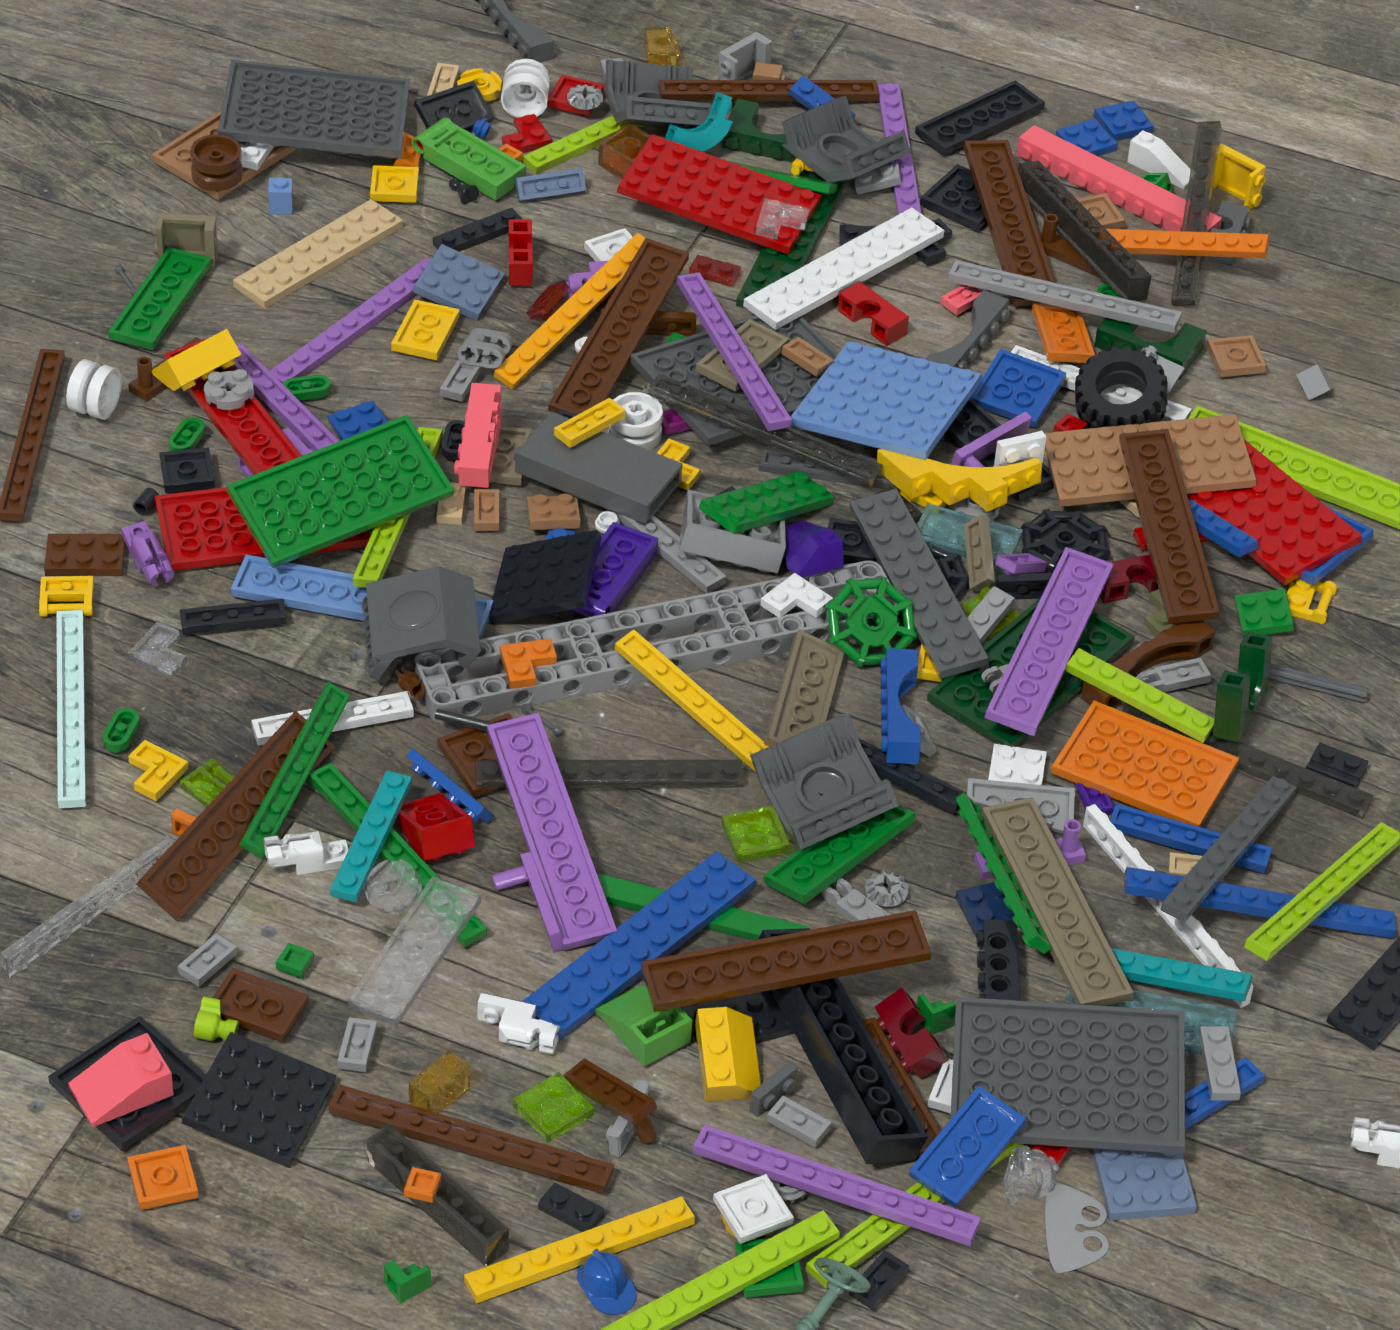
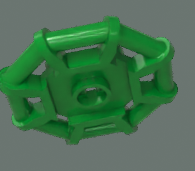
M886 577L860 580L850 578L846 580L844 587L825 607L828 613L831 638L829 642L852 659L858 667L880 664L881 658H886V649L892 648L889 641L895 634L902 638L895 645L894 649H906L913 640L917 639L918 634L915 632L912 608L914 602L891 585ZM876 589V595H862L861 590ZM884 592L898 604L894 606L886 598H884ZM852 594L855 602L849 609L842 606L845 600ZM900 611H903L904 627L899 626V622L897 623L896 616ZM838 615L845 616L844 625L847 630L841 633ZM866 616L869 618L875 616L877 618L875 623L878 626L870 627L867 624ZM850 636L861 645L859 652L844 639ZM882 647L884 654L867 655L868 648Z

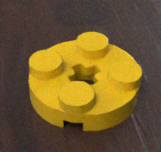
M479 68L467 70L461 74V79L457 81L458 86L474 80L476 85H479L477 87L486 102L498 100L501 97L502 80L493 71H490V74L483 73V69Z

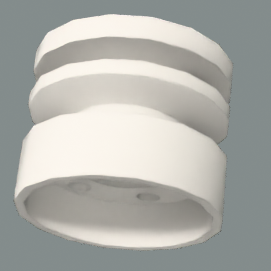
M520 59L508 65L504 73L501 103L503 109L509 115L518 118L535 114L538 117L544 112L547 107L550 75L543 64L532 59Z

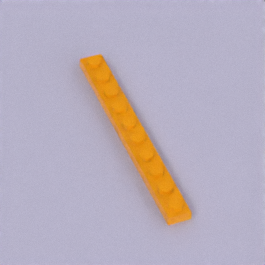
M639 233L633 236L494 371L493 377L513 390L617 288L645 237Z

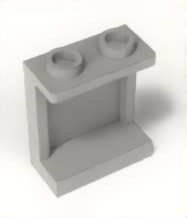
M756 31L719 52L718 80H746L753 76L756 62L771 64L772 41Z

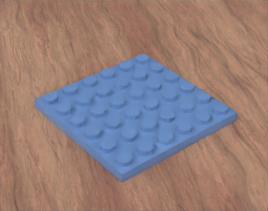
M848 341L834 359V363L827 368L790 416L792 419L791 426L926 460L981 383L982 374L969 369H960L948 364H940L924 358H915L903 353H895L883 350L882 348H874L858 342Z

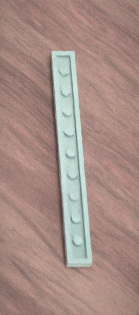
M83 610L57 611L58 808L86 807Z

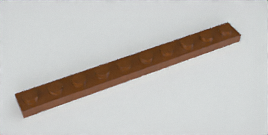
M659 80L658 89L660 98L667 100L714 101L716 92L731 96V101L734 102L737 99L756 102L797 101L788 93L798 80ZM810 80L835 99L846 96L848 101H879L880 93L876 80Z
M40 349L0 499V520L23 522L65 360L64 350Z
M340 1084L329 1104V1113L603 1194L614 1172V1164Z

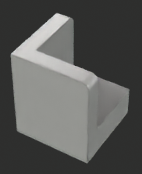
M1321 363L1296 375L1309 400L1333 389Z

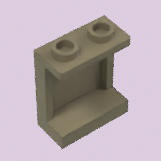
M159 214L158 222L153 224V236H157V241L154 244V254L158 255L159 259L166 249L171 247L210 257L212 259V266L210 268L216 267L218 257L216 216Z

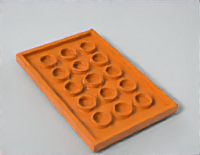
M1093 701L1053 763L1051 773L1074 783H1081L1089 789H1096L1101 794L1106 793L1111 798L1146 812L1201 827L1236 769L1239 757Z

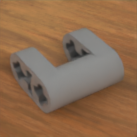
M475 328L468 334L460 346L458 357L461 362L467 365L497 368L512 348L513 341L511 336L505 332ZM499 339L503 340L504 348L500 347L497 343ZM488 355H495L497 358L493 361L491 356Z

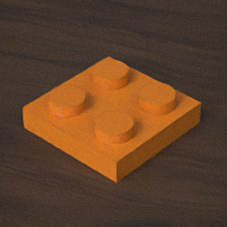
M186 1145L127 1157L139 1210L199 1198Z

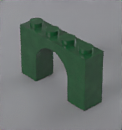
M737 99L728 117V120L733 121L728 133L722 139V148L792 163L796 156L782 146V144L787 143L785 133L768 134L757 129L755 126L758 122L759 103Z
M1105 318L1097 328L1094 347L1106 350V352L1111 351L1113 347H1118V349L1131 347L1133 351L1137 352L1138 349L1142 351L1143 348H1148L1151 345L1157 349V355L1185 368L1178 378L1180 380L1204 349L1207 331L1184 323L1172 339L1165 342H1149L1137 337L1133 333L1138 327L1137 324Z
M1252 632L1246 633L1240 643L1238 673L1225 670L1217 683L1213 737L1221 738L1228 742L1240 741L1268 691L1273 637Z

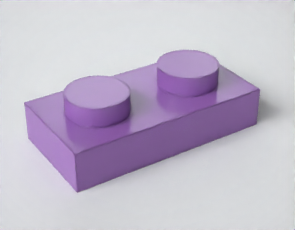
M1029 553L998 555L995 565L1003 568L1006 574H1031L1045 572L1048 562Z

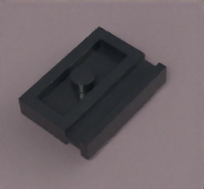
M1319 742L1309 763L1306 765L1304 773L1354 792L1368 767L1369 761Z

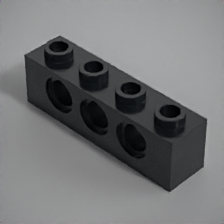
M984 919L982 930H977L976 946L981 947V951L977 953V968H982V972H978L977 988L982 989L983 994H979L978 998L1020 1001L1017 925L1014 921Z

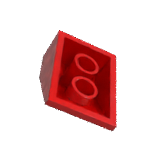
M438 793L403 803L396 820L412 849L424 861H437L441 859V856L462 854L466 852V849L475 847L471 816L443 794Z

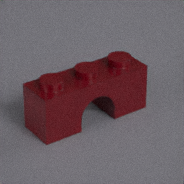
M1150 554L1110 562L1114 565L1100 598L1103 604L1127 599L1130 583L1144 585L1149 593L1158 590L1159 587Z
M902 987L874 1006L880 1016L876 1019L885 1033H890L891 1037L888 1041L897 1053L901 1052L903 1057L900 1059V1062L908 1073L913 1071L922 1079L949 1060L938 1040L926 1027L912 1035L913 1029L924 1021L925 1018L914 999Z

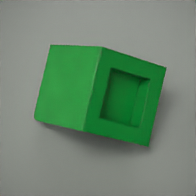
M924 994L918 995L917 1006L925 1018L920 1023L923 1028L926 1027L933 1035L954 1027L956 1004L953 1001L947 1004H943L941 1000L930 1003Z
M392 1260L384 1265V1284L401 1304L431 1287V1270L428 1266L419 1269L416 1264H411L401 1269L395 1260Z

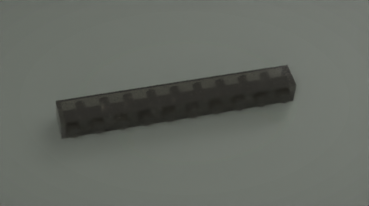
M1040 161L1019 163L1018 171L1028 201L1043 217L1046 214L1058 216L1057 232L1121 298L1136 302L1147 300L1152 277L1150 273Z

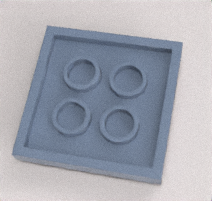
M441 244L415 283L413 292L442 306L460 309V314L477 321L503 281L505 272Z
M1091 1149L1109 1221L1195 1214L1197 1205L1182 1154Z

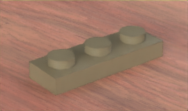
M983 514L964 524L967 566L970 579L969 587L975 592L995 582L989 517Z

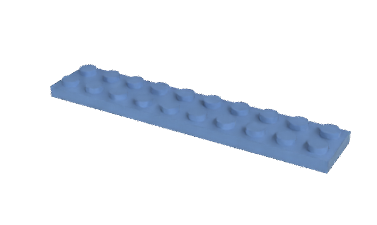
M245 555L231 587L232 597L254 601L283 599L284 606L361 621H364V610H362L361 606L367 592L364 587L353 586L352 578L354 574L289 562L272 568L267 558ZM475 597L479 639H482L489 621L493 600Z

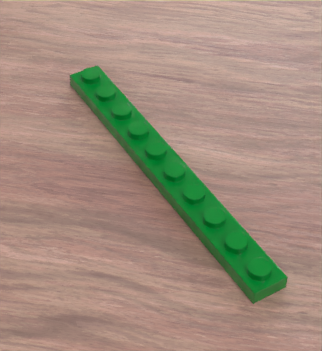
M332 763L309 773V782L357 832L370 803ZM391 828L379 854V857L464 948L487 936V928L404 839Z

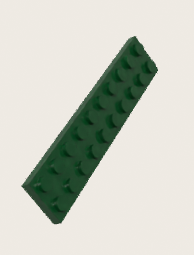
M803 169L799 176L825 181L816 172ZM848 179L831 182L837 184L835 193L826 194L812 191L821 194L820 202L789 254L766 246L762 247L736 299V306L745 308L743 306L744 298L808 263Z

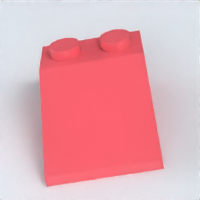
M148 1033L120 1043L68 1083L71 1092L92 1127L173 1095L172 1073Z

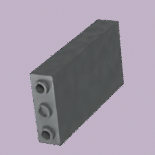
M554 412L546 419H543L535 432L529 434L526 442L515 450L513 456L515 472L645 525L679 486L682 479V463L602 431L571 448L554 436V428L566 422L569 418Z

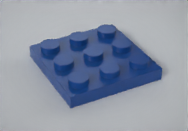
M1000 349L971 398L983 409L1009 419H1013L1026 411L1032 417L1029 426L1036 428L1064 383L1066 372Z

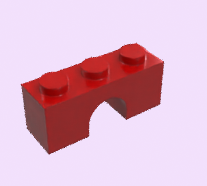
M509 219V286H532V220Z
M860 281L839 293L838 312L852 322L863 318L872 319L870 335L884 345L888 346L907 335L909 316Z

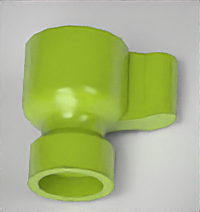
M203 996L195 1021L193 1037L206 1041H214L220 1037L223 1041H226L230 1032L237 1034L239 1021L232 1019L223 1021L221 1019V1000Z

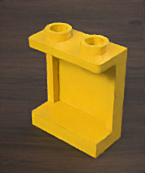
M1221 143L1208 153L1202 190L1210 193L1218 187L1245 201L1244 206L1249 207V211L1254 206H1258L1262 200L1261 191L1266 180L1264 176L1266 166Z

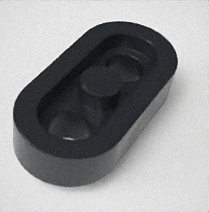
M454 420L446 425L442 440V455L449 460H459L458 447L459 444H462L461 437L462 428L465 427L464 421Z

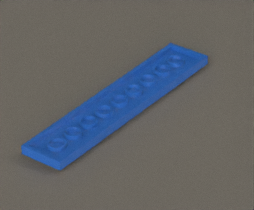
M716 851L616 928V932L608 934L522 1002L536 1005L537 1020L541 1019L560 1026L557 1032L560 1041L596 1013V1008L614 999L642 977L641 961L670 955L756 887V879Z

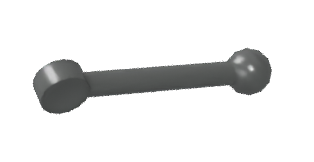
M117 265L115 273L120 274L130 288L131 296L133 297L138 289H135L123 272L124 268L121 265Z
M523 704L521 707V711L525 715L536 713L532 710L530 704ZM540 716L542 723L551 729L555 736L562 735L563 729L560 726H554Z

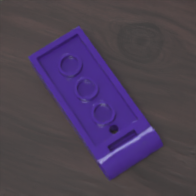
M613 522L601 539L586 607L569 611L586 617L615 612L657 555L659 538Z

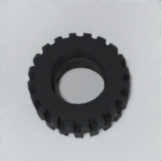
M1113 347L1111 351L1106 352V350L1098 352L1097 357L1091 356L1086 360L1087 365L1084 364L1079 369V375L1076 376L1075 406L1078 417L1088 424V429L1090 427H1117L1128 424L1140 425L1143 423L1161 422V419L1164 418L1166 406H1168L1167 376L1164 375L1162 366L1157 364V360L1152 356L1147 357L1146 352L1139 349L1136 352L1131 347H1125V349ZM1127 384L1139 389L1143 395L1136 401L1128 404H1114L1103 399L1100 393L1112 385Z

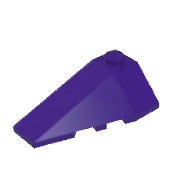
M806 521L785 525L786 548L784 554L787 569L792 574L796 573L803 578L844 567L843 540L832 529Z

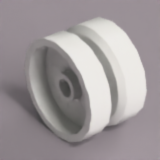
M81 360L74 368L67 387L66 399L69 410L82 414L88 413L89 416L102 420L109 418L115 410L121 394L122 374L120 370L107 365L100 366L99 363L90 360Z
M629 392L616 397L613 401L626 410V418L609 426L608 434L634 443L647 450H652L658 446L662 437L661 424L663 418L660 402L651 395L640 392Z

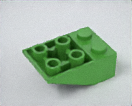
M643 985L595 1009L599 1017L644 1067L691 1042L692 1019L681 1007L654 1012L647 987Z

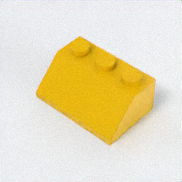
M225 329L166 360L151 372L172 391L179 388L185 391L196 385L194 380L202 377L203 381L208 379V375L215 372V369L222 367L225 370L235 365L234 359L242 354L228 329Z
M728 1007L697 1009L695 1028L705 1102L750 1099L751 1093L761 1085L752 1017Z

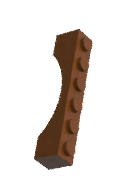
M1203 620L1177 623L1109 664L1136 677L1140 672L1157 664L1168 661L1196 659L1213 648L1216 630ZM1083 681L1081 699L1088 705H1091L1093 701L1112 708H1117L1121 705L1122 700Z

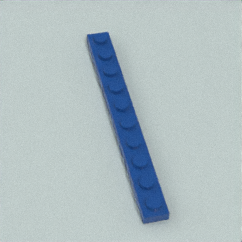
M1126 867L1124 891L1125 894L1165 900L1185 876ZM1219 882L1200 906L1271 918L1297 895ZM1334 902L1309 924L1392 939L1396 933L1394 912Z

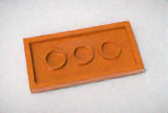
M1033 303L1032 315L1047 361L1085 364L1086 360L1093 355L1095 356L1080 311L1048 304Z

